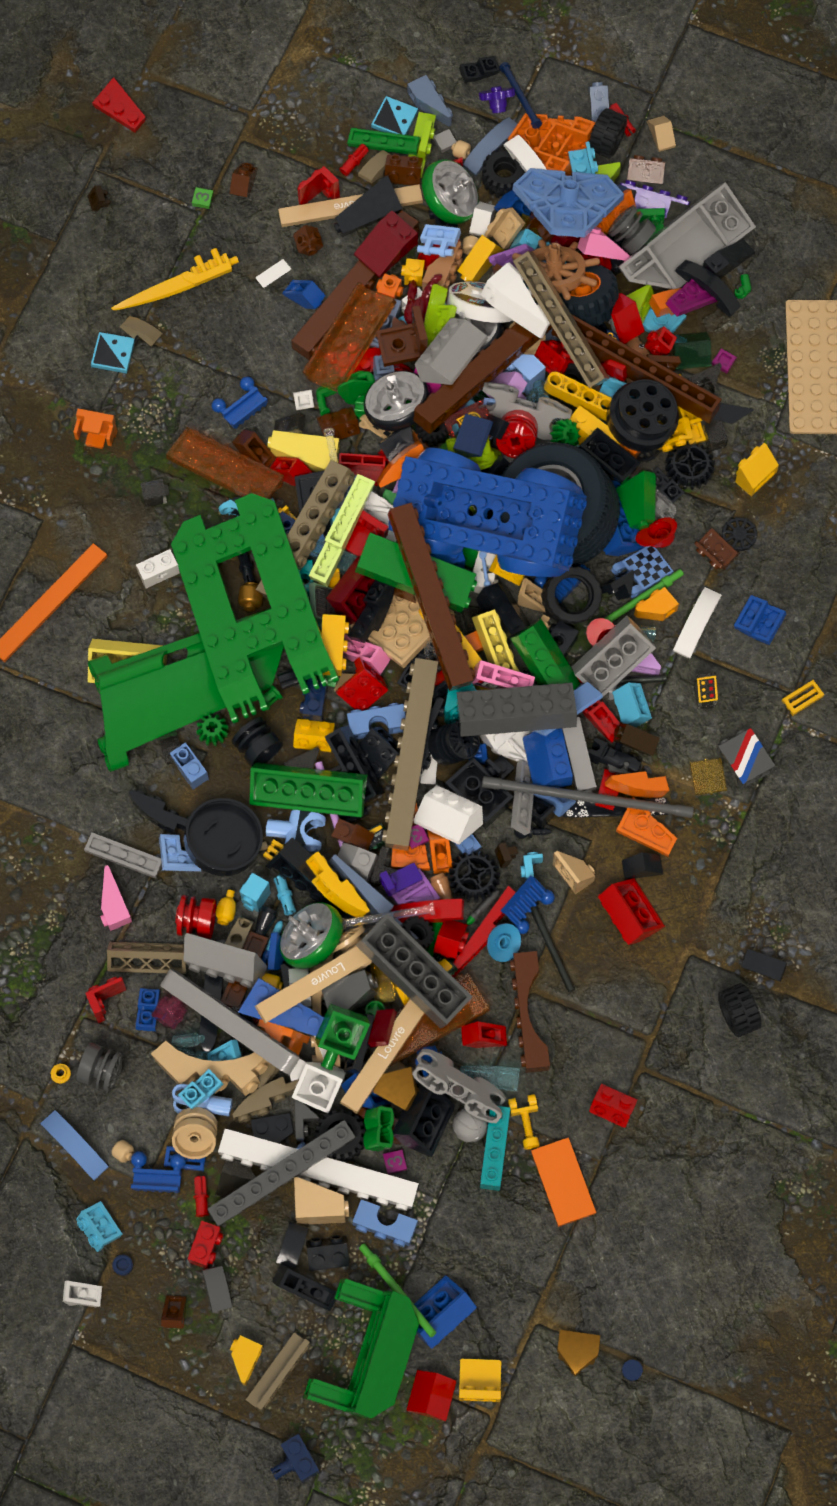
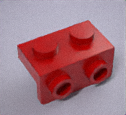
M601 1083L589 1112L625 1128L638 1100Z

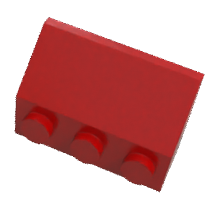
M635 878L614 883L598 896L603 908L606 909L613 924L616 925L622 934L623 940L628 945L638 943L665 927Z

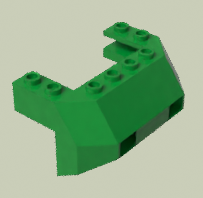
M346 1278L340 1279L334 1299L371 1311L368 1326L348 1389L309 1378L303 1399L360 1417L373 1418L395 1404L419 1322L409 1297L395 1291L383 1292Z

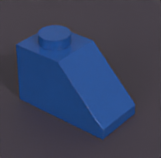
M292 280L282 293L305 309L318 308L326 296L312 280Z

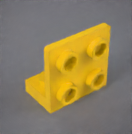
M461 1359L459 1401L500 1402L501 1361Z

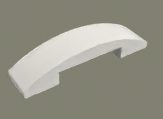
M517 135L504 144L513 160L516 159L525 173L530 168L546 169L536 153L521 136Z
M706 587L703 589L683 627L673 652L686 658H691L712 613L722 597L721 594Z

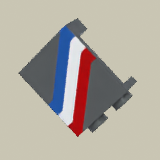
M751 728L746 731L743 729L737 732L734 738L730 740L727 738L719 743L717 754H723L737 776V785L741 790L774 772L775 764Z

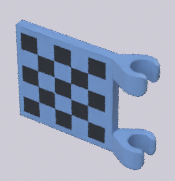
M646 546L623 561L615 563L611 569L614 575H618L624 569L634 571V580L638 585L632 587L631 598L633 599L646 589L660 582V579L664 576L674 573L659 551L653 546Z

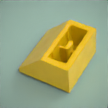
M765 443L760 447L756 446L750 453L751 456L748 459H742L738 464L739 468L736 472L735 483L751 497L778 470L779 465Z

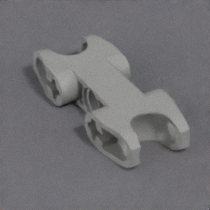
M485 382L482 391L492 396L496 403L493 405H477L475 411L484 419L487 418L488 414L502 419L507 412L512 410L529 412L538 424L537 438L543 440L552 439V435L549 433L553 432L551 428L553 426L551 422L553 419H570L572 414L571 409L556 400L540 397L538 402L534 403L519 398V390L513 386Z
M422 1049L416 1058L419 1064L412 1072L414 1078L419 1083L436 1094L442 1095L446 1093L465 1104L466 1111L476 1118L489 1123H497L502 1117V1112L498 1106H502L506 1100L501 1090L481 1077L473 1079L454 1068L453 1061L443 1054L430 1049ZM429 1055L433 1061L429 1063L423 1060L422 1056ZM424 1070L429 1075L422 1077L418 1074V1071ZM497 1095L501 1100L493 1101L490 1099V1096ZM490 1109L497 1114V1116L490 1117L487 1115L486 1111Z

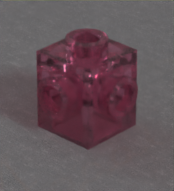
M164 996L158 1002L151 1016L163 1026L174 1030L178 1023L182 1021L187 1009L182 1006L183 1002L178 998Z

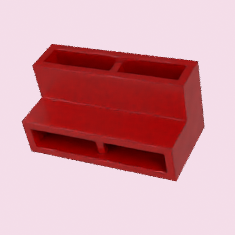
M339 453V464L349 468L355 475L360 474L375 481L374 486H379L376 481L386 467V456Z

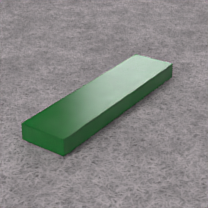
M351 128L347 144L350 147H359L360 144H364L368 149L384 150L417 156L421 138Z

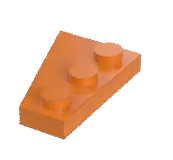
M627 808L616 829L617 833L669 857L677 841V838L646 810Z

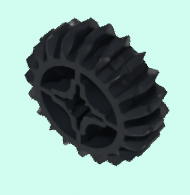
M687 441L685 446H680L679 448L674 446L665 460V470L668 471L667 477H671L675 482L677 481L678 486L684 485V490L687 489V486L694 490V486L700 489L702 484L706 485L708 480L712 479V474L715 472L714 456L709 454V448L703 450L704 445L701 444L698 447L696 441L693 445H690L689 441ZM686 455L685 459L676 462L680 457ZM704 469L701 474L694 476L695 472Z
M472 850L471 856L464 852V858L457 856V862L453 861V868H449V873L452 874L448 876V880L452 881L450 888H455L454 894L460 893V899L467 896V902L474 898V902L477 903L478 897L485 901V894L491 897V891H497L495 885L500 884V880L497 878L501 876V873L496 872L499 870V866L494 865V859L488 861V854L482 857L481 851L478 852V855H475V852ZM474 864H480L484 867L477 868L474 866ZM467 866L468 872L459 879V872L463 867ZM471 871L473 874L478 875L477 881L476 879H471ZM490 874V881L482 888L481 880ZM463 884L465 886L472 885L475 888V890L468 889L464 887Z

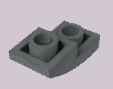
M222 1265L203 1269L202 1273L211 1311L216 1312L232 1308Z

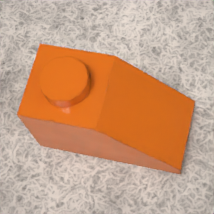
M427 830L433 873H447L449 868H452L450 842L448 839Z

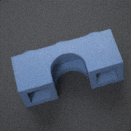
M392 703L388 707L380 708L379 706H374L364 711L360 709L353 710L347 713L348 726L356 740L364 739L370 731V726L375 722L384 723L388 728L389 734L402 733L404 730H400L402 718L406 719L405 711H403L404 704Z
M361 1199L353 1219V1226H356L355 1229L357 1231L375 1233L374 1237L381 1240L391 1239L393 1244L400 1247L410 1246L418 1220L399 1213L397 1220L392 1225H383L378 1220L380 1206Z

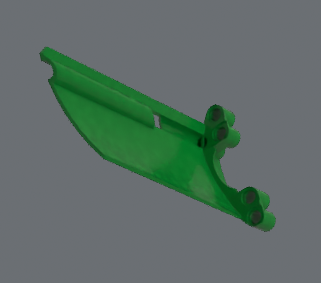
M264 610V611L255 613V614H253V615H250V616H247V617L238 619V620H237V623H238V622H241V621H243V620H245V619H248V618H250V617H253V616H255V615H257V614H260V613H262V612H265V611H267V610ZM200 633L113 664L107 655L88 661L89 670L95 678V685L100 694L105 735L97 740L110 772L129 766L127 751L195 722L202 717H206L209 713L213 714L226 708L217 688ZM283 644L249 658L254 675L262 691L269 689L273 684L284 648ZM184 648L187 649L188 655L186 659L164 665V655Z

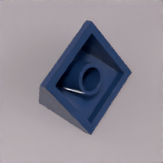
M465 414L453 447L455 453L466 458L481 457L493 422Z

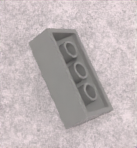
M450 318L414 364L421 382L452 385L488 339L487 335L466 319Z
M625 616L572 666V669L577 678L583 683L589 682L604 697L653 652L656 646L630 617Z
M189 933L185 934L184 962L189 966V970L196 973L203 971L213 978L220 976L230 983L237 981L247 988H252L258 977L262 979L268 966L256 953Z

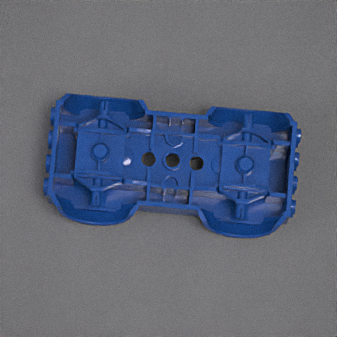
M426 448L417 458L405 456L393 507L412 503L413 508L417 509L419 514L418 522L424 528V539L430 545L431 554L457 555L463 548L497 555L500 568L515 574L535 577H558L569 571L573 564L574 548L578 543V532L582 526L583 511L587 505V496L584 495L581 487L560 475L536 468L523 469L515 479L481 472L479 465L474 461L440 448ZM472 505L477 507V513L474 516H470L468 513V509ZM492 509L493 517L488 519L487 512ZM504 512H508L510 515L507 523L501 521V515ZM389 520V529H388V530L393 531L392 526H391V523H390V520Z

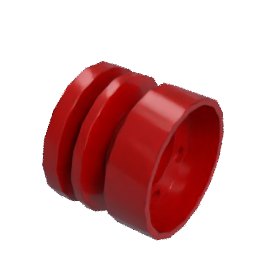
M524 410L507 412L502 417V420L508 422L509 425L502 439L496 438V444L504 455L516 458L522 452L535 446L538 424L536 419Z
M182 895L176 912L177 936H183L185 928L186 933L189 934L193 933V929H197V936L210 940L215 924L216 899L203 897L200 906H198L196 896H192L190 904H188V895Z

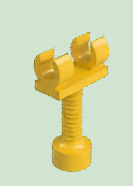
M535 1094L528 1095L529 1106L517 1108L516 1098L508 1099L511 1116L521 1115L526 1136V1139L522 1141L525 1150L540 1146L538 1137L533 1136L529 1113L538 1111Z

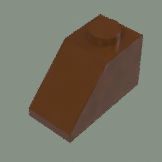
M243 429L232 442L242 456L262 471H265L276 459L254 431Z

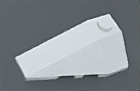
M510 262L506 263L487 280L480 295L501 313L537 337L543 338L550 322L541 307L533 300L532 292L525 286L520 272Z

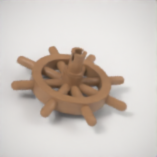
M544 240L538 241L540 248L532 252L536 255L558 294L562 293L565 300L571 299L569 291L574 290L581 283L592 287L597 285V281L586 277L585 272L586 267L598 265L600 260L598 258L584 260L575 251L578 247L577 242L574 241L569 247H564L558 243H552V245L549 244L547 246ZM514 253L512 255V258L515 260L518 257H520L521 254Z

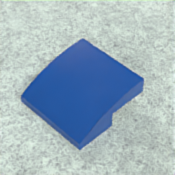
M750 595L734 624V628L762 643L770 645L786 616V611L769 605L766 600Z

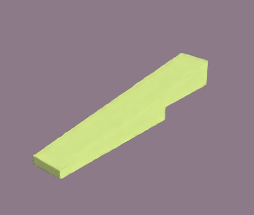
M360 474L355 478L309 574L311 580L328 587L374 487L375 481Z

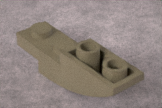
M281 1077L263 1085L237 1107L232 1114L234 1122L239 1121V1123L249 1121L252 1116L258 1115L260 1117L269 1114V1111L272 1110L271 1102L278 1103L284 1101L287 1096L292 1095L299 1080L285 1084L284 1078Z

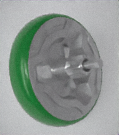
M447 159L435 161L425 170L422 177V192L430 210L439 219L449 224H462L473 217L475 207L479 203V196L475 182L467 170L457 162Z
M317 902L303 907L293 917L289 916V922L285 926L280 938V953L287 964L297 969H310L321 964L333 953L343 933V920L338 910L328 903Z

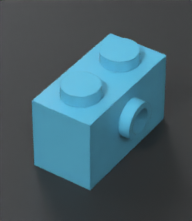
M628 682L612 692L622 723L638 727L652 718L640 683Z
M254 873L250 875L240 889L243 906L249 911L255 910L259 912L271 894L269 882Z

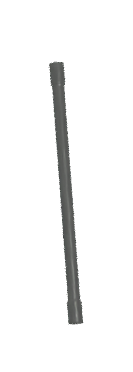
M483 776L482 787L504 789L673 814L686 818H692L694 807L671 805L529 784L496 777Z

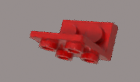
M325 166L315 170L311 177L302 181L297 188L299 205L307 204L321 191L327 198H340L339 180Z
M541 341L534 355L546 367L548 373L559 372L564 375L568 364L574 363L561 341Z
M363 510L345 550L356 557L358 555L361 556L369 533L386 538L389 527Z
M358 657L354 661L356 674L339 687L336 693L355 710L360 709L364 711L388 691V687L384 678L363 659Z
M113 977L107 980L106 984L102 986L95 985L85 993L98 1023L105 1021L103 1014H106V1010L102 1001L126 991L122 977Z

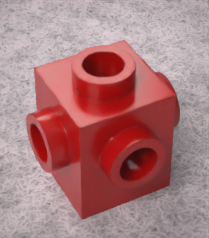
M663 326L648 334L644 347L653 355H667L672 350L677 337Z

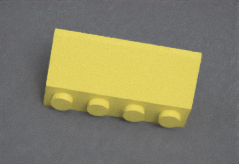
M92 639L88 648V661L107 655L113 664L163 645ZM167 655L163 657L165 666L167 665ZM88 667V682L95 683V678Z

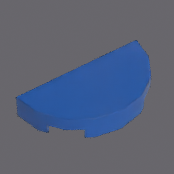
M278 932L271 933L267 968L270 971L279 970L281 968L280 965L284 961L280 953L281 936Z

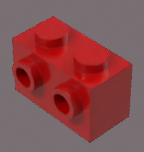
M454 920L443 922L437 935L433 952L441 954L446 958L456 959L458 953L463 952L464 946L467 943L469 933L466 930L468 925Z
M201 1221L187 1258L189 1263L208 1269L210 1264L213 1265L217 1254L215 1249L217 1245L220 1246L224 1235L222 1234L221 1227Z

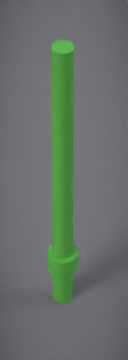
M679 569L669 576H664L660 579L659 583L604 619L613 622L633 609L641 600L648 599L655 590H661L664 587L667 589L673 585L672 582L682 577L684 573Z
M362 1244L359 1250L367 1258V1263L371 1268L376 1269L392 1291L407 1296L381 1264V1259L377 1254H373L366 1244ZM411 1301L421 1327L429 1337L435 1336L437 1333Z

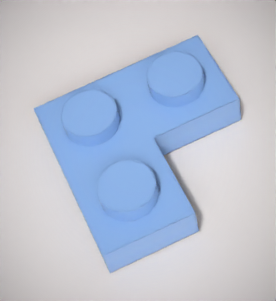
M160 834L159 844L162 870L201 872V869L193 863L187 852L181 851L179 835Z

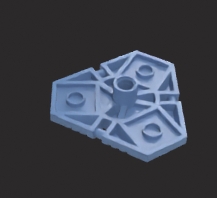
M530 168L513 184V191L530 211L534 212V216L551 235L585 238L624 197V193L609 176L602 174L572 172V176H567L565 171Z

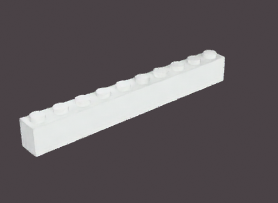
M225 1129L218 1153L222 1155L221 1158L231 1162H233V1159L240 1160L242 1165L252 1167L254 1164L261 1166L260 1170L266 1171L299 1149ZM327 1157L297 1176L309 1182H317L319 1186L327 1189L330 1186L338 1188L337 1191L343 1194L355 1193L360 1199L368 1200L370 1197L377 1199L376 1203L386 1206L388 1203L396 1205V1209L402 1211L412 1209L419 1183Z

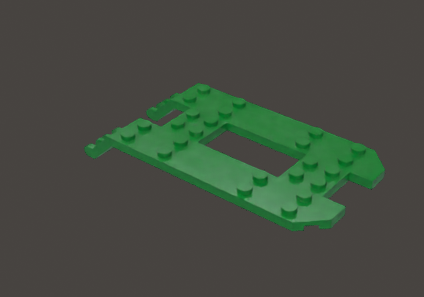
M253 493L235 500L240 516L206 529L202 516L198 515L182 523L171 543L217 688L233 724L239 722V716L235 710L239 707L242 709L244 718L250 717L246 707L247 704L253 716L257 714L253 704L254 701L259 700L262 711L269 709L266 698L254 675L249 658L277 646L284 645L288 660L304 695L310 693L305 680L312 678V683L316 690L320 689L317 675H319L323 687L328 684L323 674L327 671H330V677L333 682L340 680L324 644L277 504L273 500ZM252 550L271 609L237 623L218 564Z

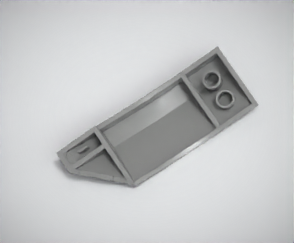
M725 182L717 185L683 211L618 267L628 282L678 289L687 281L678 275L675 270L685 260L703 266L704 260L718 250L736 243L756 226Z

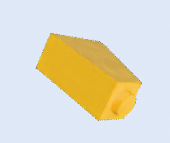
M481 235L457 270L462 274L460 278L466 282H478L493 265L488 257L505 250Z

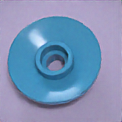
M508 923L496 926L491 931L487 940L488 953L498 962L511 960L513 953H518L521 946L519 930L514 925Z

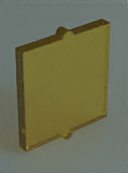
M721 758L713 760L704 759V761L690 763L695 795H713L716 792L727 791Z

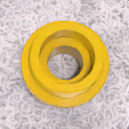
M57 1064L52 1068L51 1078L54 1082L63 1084L70 1079L71 1071L67 1065ZM63 1070L64 1074L63 1076H57V1072Z

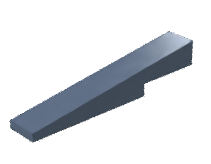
M334 854L328 863L343 881L347 879L355 887L356 892L367 903L370 913L376 920L379 921L388 913L401 925L402 922L389 912L394 905ZM410 930L412 936L418 939L419 937Z

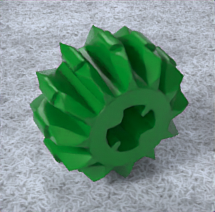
M569 419L556 421L555 425L551 426L553 432L549 433L552 435L550 441L573 446L578 445V439L581 436L578 435L580 429L576 428L577 423Z
M209 713V719L202 717L203 723H197L199 729L196 733L200 736L199 740L201 742L205 741L207 746L213 742V745L216 747L217 741L223 743V737H228L226 731L229 730V727L225 724L226 720L224 718L220 719L218 714L212 718V715Z

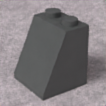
M366 970L339 979L322 989L327 1010L331 1003L357 1013L378 994L377 987H379L377 977Z

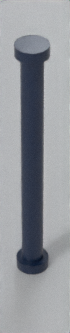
M502 63L499 68L505 74L510 85L515 89L519 101L531 120V126L534 129L539 128L542 125L541 119L537 118L512 74L509 63Z

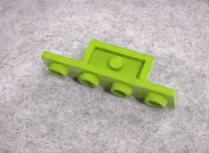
M423 112L418 113L413 136L421 138L417 156H408L423 158L421 178L427 154L430 155L432 144H430V141L435 136L434 124L436 120V115Z
M437 284L432 285L424 321L428 346L449 319L455 318L457 309L456 306L445 305L448 289Z

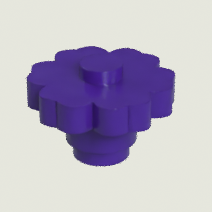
M501 86L491 87V90L479 92V100H489V107L492 109V113L505 112L507 107L506 98L515 96V89L513 87L501 88Z

